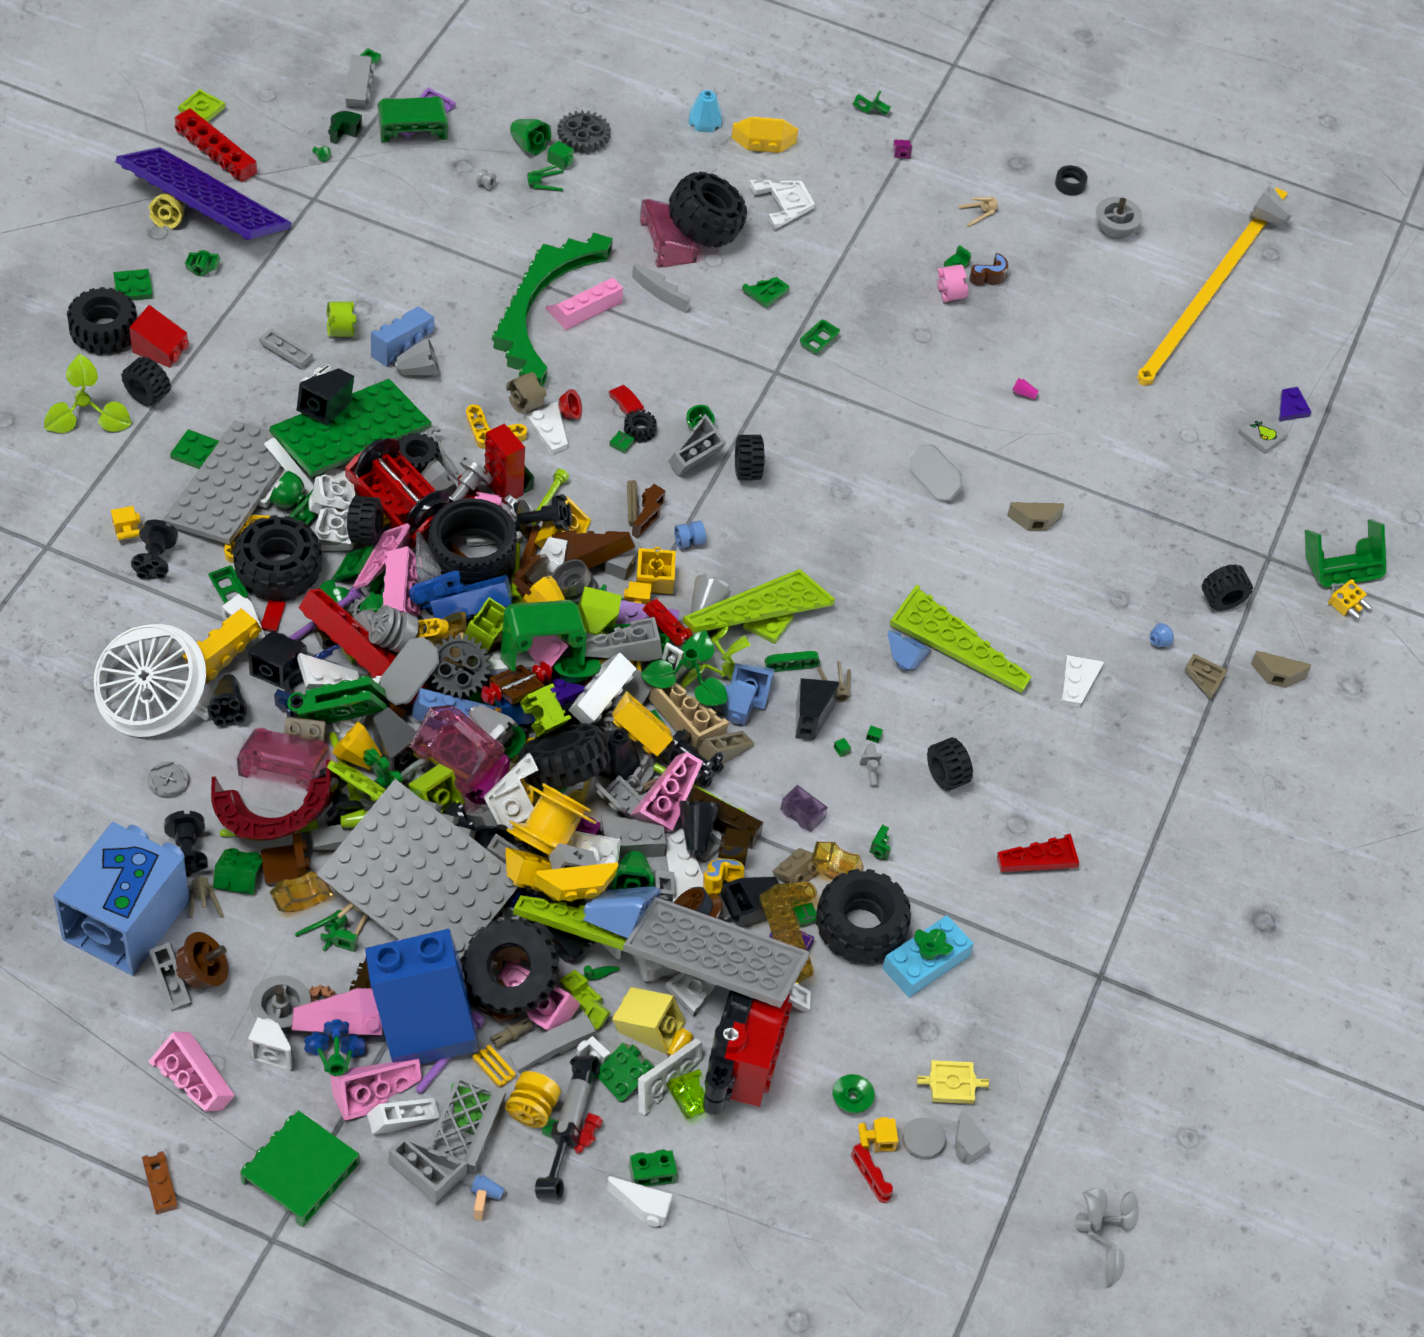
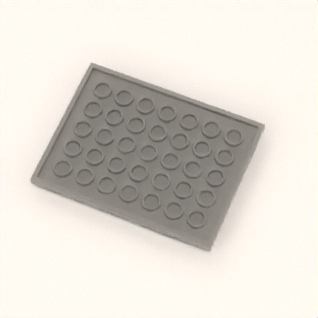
M394 779L316 874L317 877L398 940L450 928L460 960L463 958L464 951L468 949L470 939L479 933L478 930L490 924L519 888V886L513 884L514 881L507 877L506 864L396 779Z

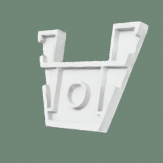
M750 180L749 186L754 195L771 192L782 210L781 212L769 214L768 220L773 229H777L814 209L815 203L802 181L772 183L771 180H764V183L756 182V180Z
M530 753L526 754L484 796L498 825L503 824L512 829L513 825L509 823V820L516 823H526L534 808L520 779L538 771Z

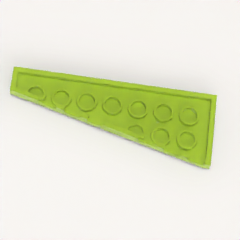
M798 569L683 617V623L694 633L702 630L707 631L832 606L835 603V598L805 572Z
M916 584L891 618L889 625L1023 693L1032 676L1016 663L1013 664L1004 657L1005 654L1001 651L997 652L990 646V642L981 639L974 629L959 617L950 614L944 605L940 606L933 600V596L925 594L920 589V586Z

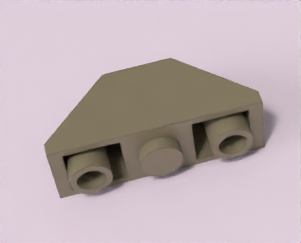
M1010 502L1007 515L1027 531H1046L1062 517L1064 503Z
M1260 651L1255 652L1251 661V665L1267 684L1283 688L1306 679L1311 668V664Z

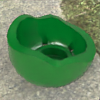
M695 405L687 411L686 422L690 430H693L705 414L714 425L715 417L708 406Z

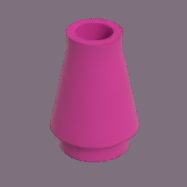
M1018 378L1012 388L1015 394L1033 400L1039 392L1024 378Z

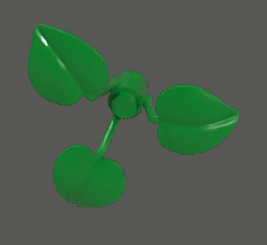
M702 630L686 640L682 647V651H684L683 660L679 661L675 670H673L671 663L665 660H657L649 664L641 673L642 679L648 685L658 689H666L676 683L674 674L680 670L682 665L687 669L695 668L698 681L701 684L695 688L696 700L705 706L724 705L727 701V692L721 681L709 677L703 682L698 661L706 662L714 655V645L706 630Z

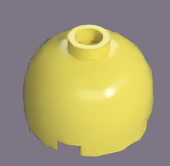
M169 193L158 195L149 204V216L154 224L161 228L164 225L170 227L169 229H173L178 226L184 217L185 210L182 201L176 200Z

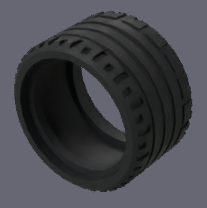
M476 498L456 500L443 506V508L435 513L429 525L428 562L430 571L438 572L441 575L452 571H459L461 576L460 582L463 583V586L507 575L508 579H510L515 568L517 539L516 525L511 515L496 503ZM475 535L494 541L500 549L488 556L469 558L452 553L445 545L457 537Z

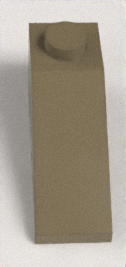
M743 731L705 738L698 749V754L709 761L716 753L722 752L724 755L722 763H725L750 749L755 743Z

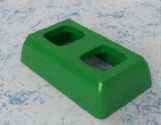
M821 319L800 338V343L804 348L816 355L839 334L840 329ZM821 332H825L826 334L830 335V337L827 340H824L818 335ZM811 341H814L820 346L818 348H815L809 343Z
M231 565L208 574L224 604L228 602L226 595L233 592L240 594L244 598L248 597L245 587L241 584L240 579L237 578L235 570ZM229 579L232 583L224 588H221L218 584L219 581Z

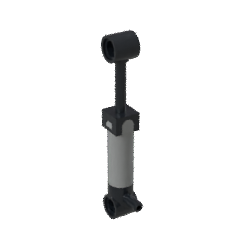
M577 1055L570 1060L573 1074L559 1121L554 1122L550 1134L558 1147L549 1176L539 1177L536 1181L535 1195L538 1199L561 1200L563 1197L564 1182L561 1178L557 1177L566 1147H578L581 1136L579 1126L593 1078L597 1077L600 1071V1061L597 1056Z

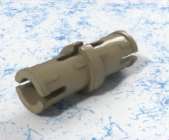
M525 1017L512 1026L509 1024L505 1030L491 1036L490 1041L492 1045L496 1044L494 1048L498 1049L511 1040L515 1041L518 1036L532 1030L533 1025L531 1021L527 1022L529 1018Z

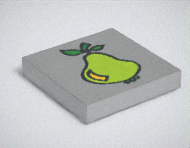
M1260 413L1238 431L1241 436L1264 454L1288 435V432L1263 413Z

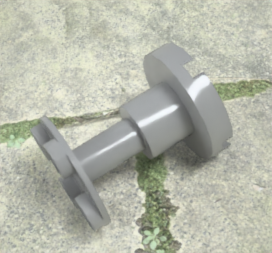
M464 457L460 465L466 471L458 480L461 484L452 496H449V503L463 499L469 490L474 491L480 482L490 485L494 480L493 476L489 472L485 475L483 467L473 460Z

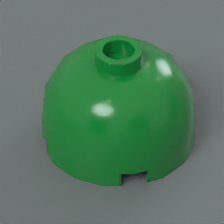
M287 471L279 479L278 482L280 484L277 488L274 487L270 495V501L274 505L285 509L292 508L296 504H300L305 498L303 494L305 489L304 483L297 474Z

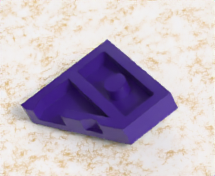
M1299 387L1282 389L1279 422L1310 417L1311 410Z
M553 679L550 683H553L555 686L550 690L552 693H556L560 706L575 701L576 696L585 691V686L568 683L562 679Z

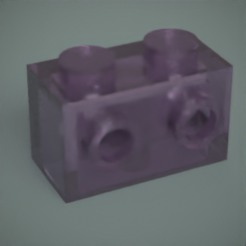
M796 785L782 798L780 808L784 815L791 817L800 827L807 829L809 832H812L826 818L828 809L826 805L799 785Z

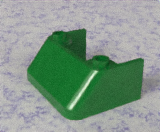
M1368 519V537L1362 538L1356 543V554L1324 559V552L1322 550L1321 534L1305 530L1306 560L1317 582L1324 587H1331L1333 583L1346 584L1350 580H1354V583L1382 578L1386 573L1385 524Z
M572 600L519 603L507 606L503 616L500 655L502 662L511 671H515L517 653L527 651L532 645L533 637L567 634V641L570 644L569 654L580 665H584L587 635L578 605Z

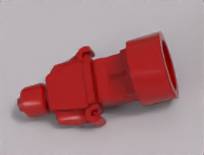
M588 1113L584 1120L583 1129L580 1131L581 1136L578 1147L574 1148L575 1153H582L584 1147H589L596 1140V1137H593L597 1129H600L603 1123V1119L598 1115Z

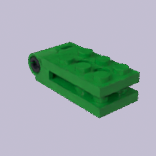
M361 676L356 680H342L338 684H324L319 688L305 690V695L295 692L288 698L287 704L289 709L301 718L325 721V724L373 715L386 709V704L379 698L386 697L385 689L371 677Z

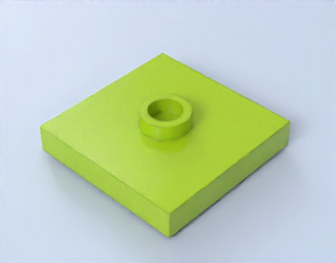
M198 89L178 106V111L182 113L191 108L209 122L226 107V103Z

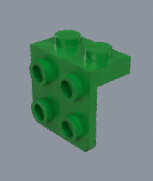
M236 848L225 849L215 864L213 888L253 895L256 888L257 872L263 861L261 855L257 852L239 851Z
M623 1042L600 1066L597 1076L621 1102H624L636 1090L638 1078L655 1067L650 1060L643 1059L641 1056L642 1052L636 1045H628Z

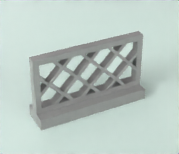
M458 1075L428 1143L429 1149H432L435 1142L443 1140L447 1149L441 1152L449 1153L450 1156L448 1155V1157L460 1161V1159L454 1157L452 1151L463 1147L466 1152L464 1161L467 1162V1172L474 1174L506 1098V1090L500 1087L495 1089ZM459 1084L468 1085L471 1092L460 1096L457 1090ZM483 1091L491 1094L490 1099L483 1103H480L476 1095ZM473 1096L477 1105L466 1109L462 1100ZM460 1102L463 1111L452 1115L449 1109L450 1105ZM479 1109L482 1118L472 1122L468 1113ZM466 1115L469 1124L458 1128L454 1119ZM451 1121L455 1130L444 1134L441 1128L442 1124ZM472 1128L474 1137L464 1142L460 1132ZM457 1134L461 1143L450 1147L446 1138Z

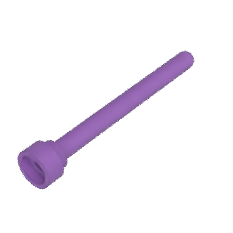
M352 587L347 593L348 596L337 604L344 608L351 602H354L355 599L360 600L361 596L365 597L361 588L354 589ZM311 621L289 638L299 640L314 629V622Z
M472 1011L475 1029H480L485 1023V1019L478 1012ZM450 1058L441 1059L435 1063L416 1087L417 1093L421 1094L425 1091Z

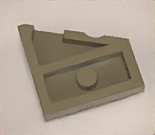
M1193 654L1184 671L1212 699L1228 670Z

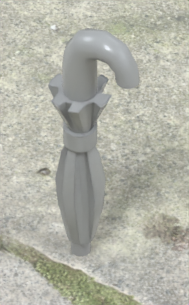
M437 426L429 428L427 435L428 437H433L434 441L438 442L442 465L458 480L459 475L454 462L442 449L441 440H436L433 435L435 431L439 433L441 429Z

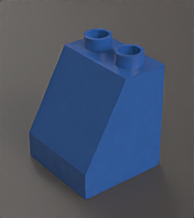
M450 928L365 948L371 988L393 1063L419 1059L421 1065L479 1051L469 991L464 982L465 977L462 972V964Z

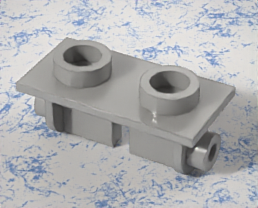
M644 754L640 759V767L626 780L637 792H642L644 789L643 783L648 782L655 772L653 767L656 762H654L653 754Z

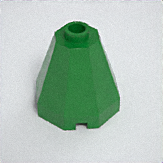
M517 119L510 126L511 135L522 149L535 156L546 150L548 146L546 142L552 138L550 125L538 119Z
M631 851L625 855L618 865L611 890L653 886L654 876L647 857L642 852Z

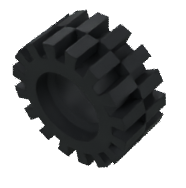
M636 409V413L631 411L630 414L626 415L624 419V433L633 437L634 442L638 440V443H641V440H643L645 443L647 439L650 441L655 436L657 420L654 415H651V412L645 413L646 410L642 409V412H640L639 409ZM636 424H642V425H645L646 427H645V428H637V427H635L634 425H636Z

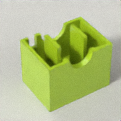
M489 597L478 614L468 624L463 639L465 635H468L469 641L475 637V644L481 642L482 646L480 649L486 648L488 650L487 654L502 635L503 616L506 608Z
M553 683L528 694L520 702L524 713L532 714L535 717V722L531 727L537 737L562 727L571 719L570 715L564 717L565 711L562 710L556 698V693L551 692L550 689L555 687Z

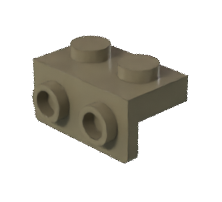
M286 717L285 737L309 739L319 742L324 741L327 736L328 727H325V721Z
M798 848L772 872L776 878L788 882L791 891L796 892L817 874L821 867L815 853Z

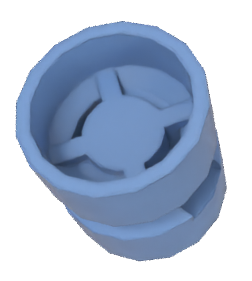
M702 521L690 522L689 525L685 523L675 525L674 535L679 549L690 547L691 544L697 546L706 543V532Z

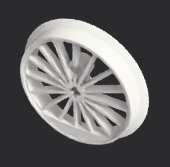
M149 624L134 627L121 633L104 649L95 668L94 696L101 715L113 728L130 736L150 737L175 728L191 714L203 693L206 680V666L203 654L191 636L174 626ZM169 637L154 659L159 638ZM153 639L146 661L144 641ZM139 642L141 664L132 651L130 644ZM174 642H179L182 648L160 663ZM125 647L138 669L117 656ZM186 653L187 664L163 669ZM116 658L136 673L110 669ZM189 669L187 681L159 677ZM108 673L130 676V678L106 683ZM158 682L186 685L181 697H178L158 684ZM128 684L107 698L106 689ZM156 686L177 700L169 710L166 709L162 702L161 695ZM131 691L117 711L114 712L110 704ZM153 693L150 700L146 699L148 694ZM136 696L130 720L121 718L120 716ZM142 702L146 705L147 720L136 721ZM159 704L164 713L153 718L152 707H156Z

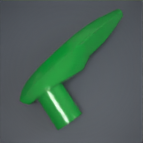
M587 965L583 968V976L587 980L599 979L613 971L620 970L619 966H603L592 969L591 966Z

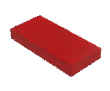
M269 599L261 622L263 631L271 632L273 630L277 632L286 605L285 602Z

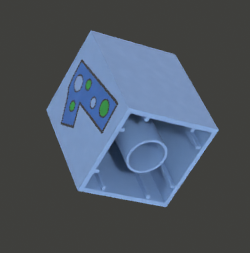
M112 821L53 896L62 940L134 976L149 956V950L155 948L189 903L184 853L172 843L165 842L161 846L149 840L147 833L136 825H129L125 828Z

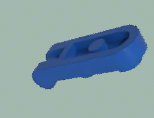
M452 571L413 585L409 590L411 600L415 604H423L451 593L462 592L464 587L463 583L460 582V572Z

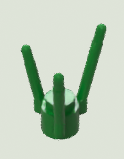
M557 165L534 170L527 173L528 185L533 186V189L563 191V188L539 185V183H542V177L563 173L564 171L546 172L557 168Z
M337 910L327 918L296 932L295 936L314 930L324 924L332 925L335 930L344 931L346 930L344 925L348 923V919L345 914L342 917H338L341 910ZM327 942L323 947V951H326L332 942Z

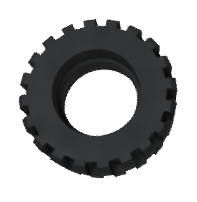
M99 287L100 289L92 288L88 292L80 293L79 297L76 296L68 307L67 319L70 336L81 349L85 348V351L90 353L95 352L101 355V353L111 354L113 351L119 352L123 347L126 348L130 345L129 328L137 319L136 306L132 299L120 290L116 291L114 288L105 289V287ZM98 318L115 319L105 324L92 323L93 320Z

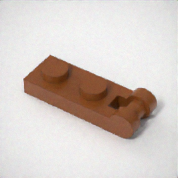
M164 1151L157 1152V1155L151 1157L148 1155L142 1156L155 1214L178 1209ZM160 1164V1168L152 1170L151 1165Z

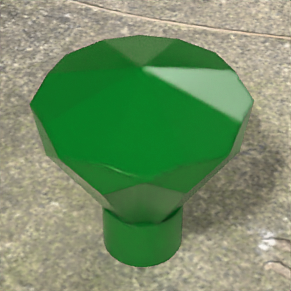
M314 147L312 149V152L317 155L320 161L326 162L331 156L329 147Z

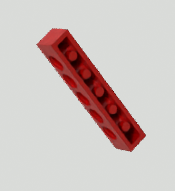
M191 108L175 116L176 131L197 146L200 151L207 154L211 160L217 162L222 169L227 170L232 177L242 183L257 174L256 160Z

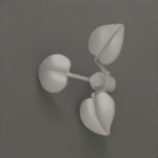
M1093 1188L1082 1193L1087 1204L1088 1214L1078 1213L1075 1225L1077 1230L1088 1231V1236H1093L1111 1247L1106 1255V1287H1111L1123 1273V1251L1117 1249L1114 1243L1095 1232L1101 1229L1102 1221L1123 1219V1228L1132 1229L1137 1223L1139 1208L1136 1195L1132 1192H1127L1121 1200L1120 1209L1122 1215L1104 1217V1212L1107 1209L1106 1192L1103 1189Z

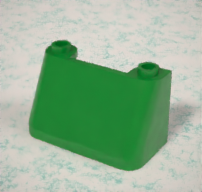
M438 96L399 99L383 98L378 102L377 111L381 143L389 142V138L392 135L398 137V132L430 131L431 136H434L435 133L439 136V140H447L448 120L442 98Z

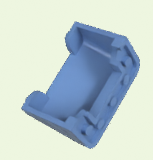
M652 886L614 889L603 892L599 897H596L591 902H587L583 911L586 914L584 921L628 938L654 897H660L661 889Z

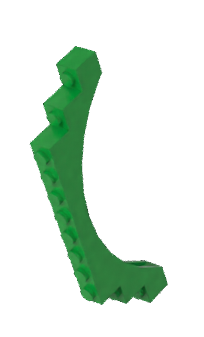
M593 233L586 243L568 238L561 248L543 243L540 250L537 249L535 260L530 262L529 271L525 272L522 284H519L517 287V294L512 296L510 307L506 308L504 318L500 319L497 331H494L492 334V341H494L493 349L506 352L507 367L520 370L519 377L533 372L540 386H543L547 379V366L535 352L528 337L526 318L539 293L552 281L567 272L583 266L606 262L612 251L613 238Z

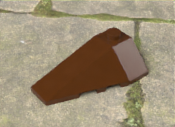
M565 531L552 535L553 538L568 540L564 562L581 560L588 569L635 548L630 532L607 531L605 534H597L594 531H588V533Z

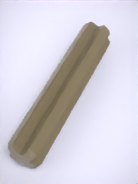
M635 480L627 482L628 524L630 526H633V523L638 518L637 482Z

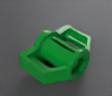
M200 250L198 253L189 252L185 266L195 275L204 276L206 273L217 269L220 256L219 254H211L206 250Z

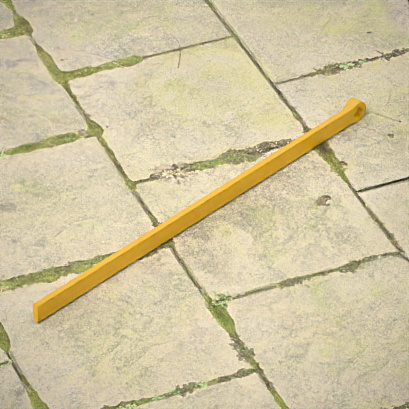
M1277 187L1274 189L1282 200L1286 198L1287 192ZM1256 218L1252 219L1148 362L1139 370L1137 379L1141 385L1153 384L1157 372L1256 239L1267 221Z

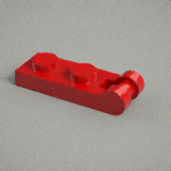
M657 598L643 607L642 610L650 618L655 617L657 626L676 645H681L685 640L693 636L692 630L685 628Z
M861 1143L853 1146L852 1160L877 1199L881 1203H888L893 1192L892 1184L884 1181L882 1171L878 1166L874 1165L870 1152L864 1149Z

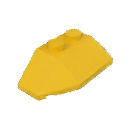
M749 117L738 123H733L731 138L749 151L781 153L797 143L798 128L784 119Z
M618 862L536 871L534 885L553 901H574L581 898L593 899L599 897L613 880L618 869Z

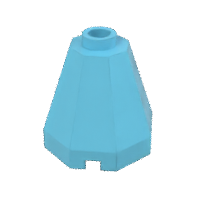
M704 90L699 93L689 110V125H694L695 130L699 132H713L716 127H721L722 111L716 94L710 90Z

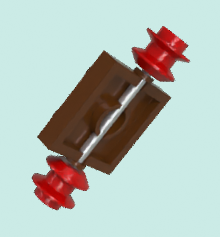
M542 661L539 666L533 665L532 672H530L521 664L516 666L515 671L509 669L490 677V686L482 688V699L489 705L494 704V700L497 702L501 701L502 696L511 705L521 702L528 694L545 687L543 684L544 679H551L552 668L549 664Z

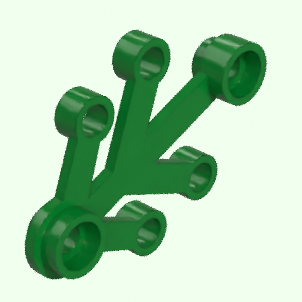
M374 748L364 751L363 760L368 766H372L377 776V779L374 780L376 783L385 788L386 786L389 787L394 779L399 782L403 781L398 771L394 772L387 769L390 767L389 761L385 757H380Z

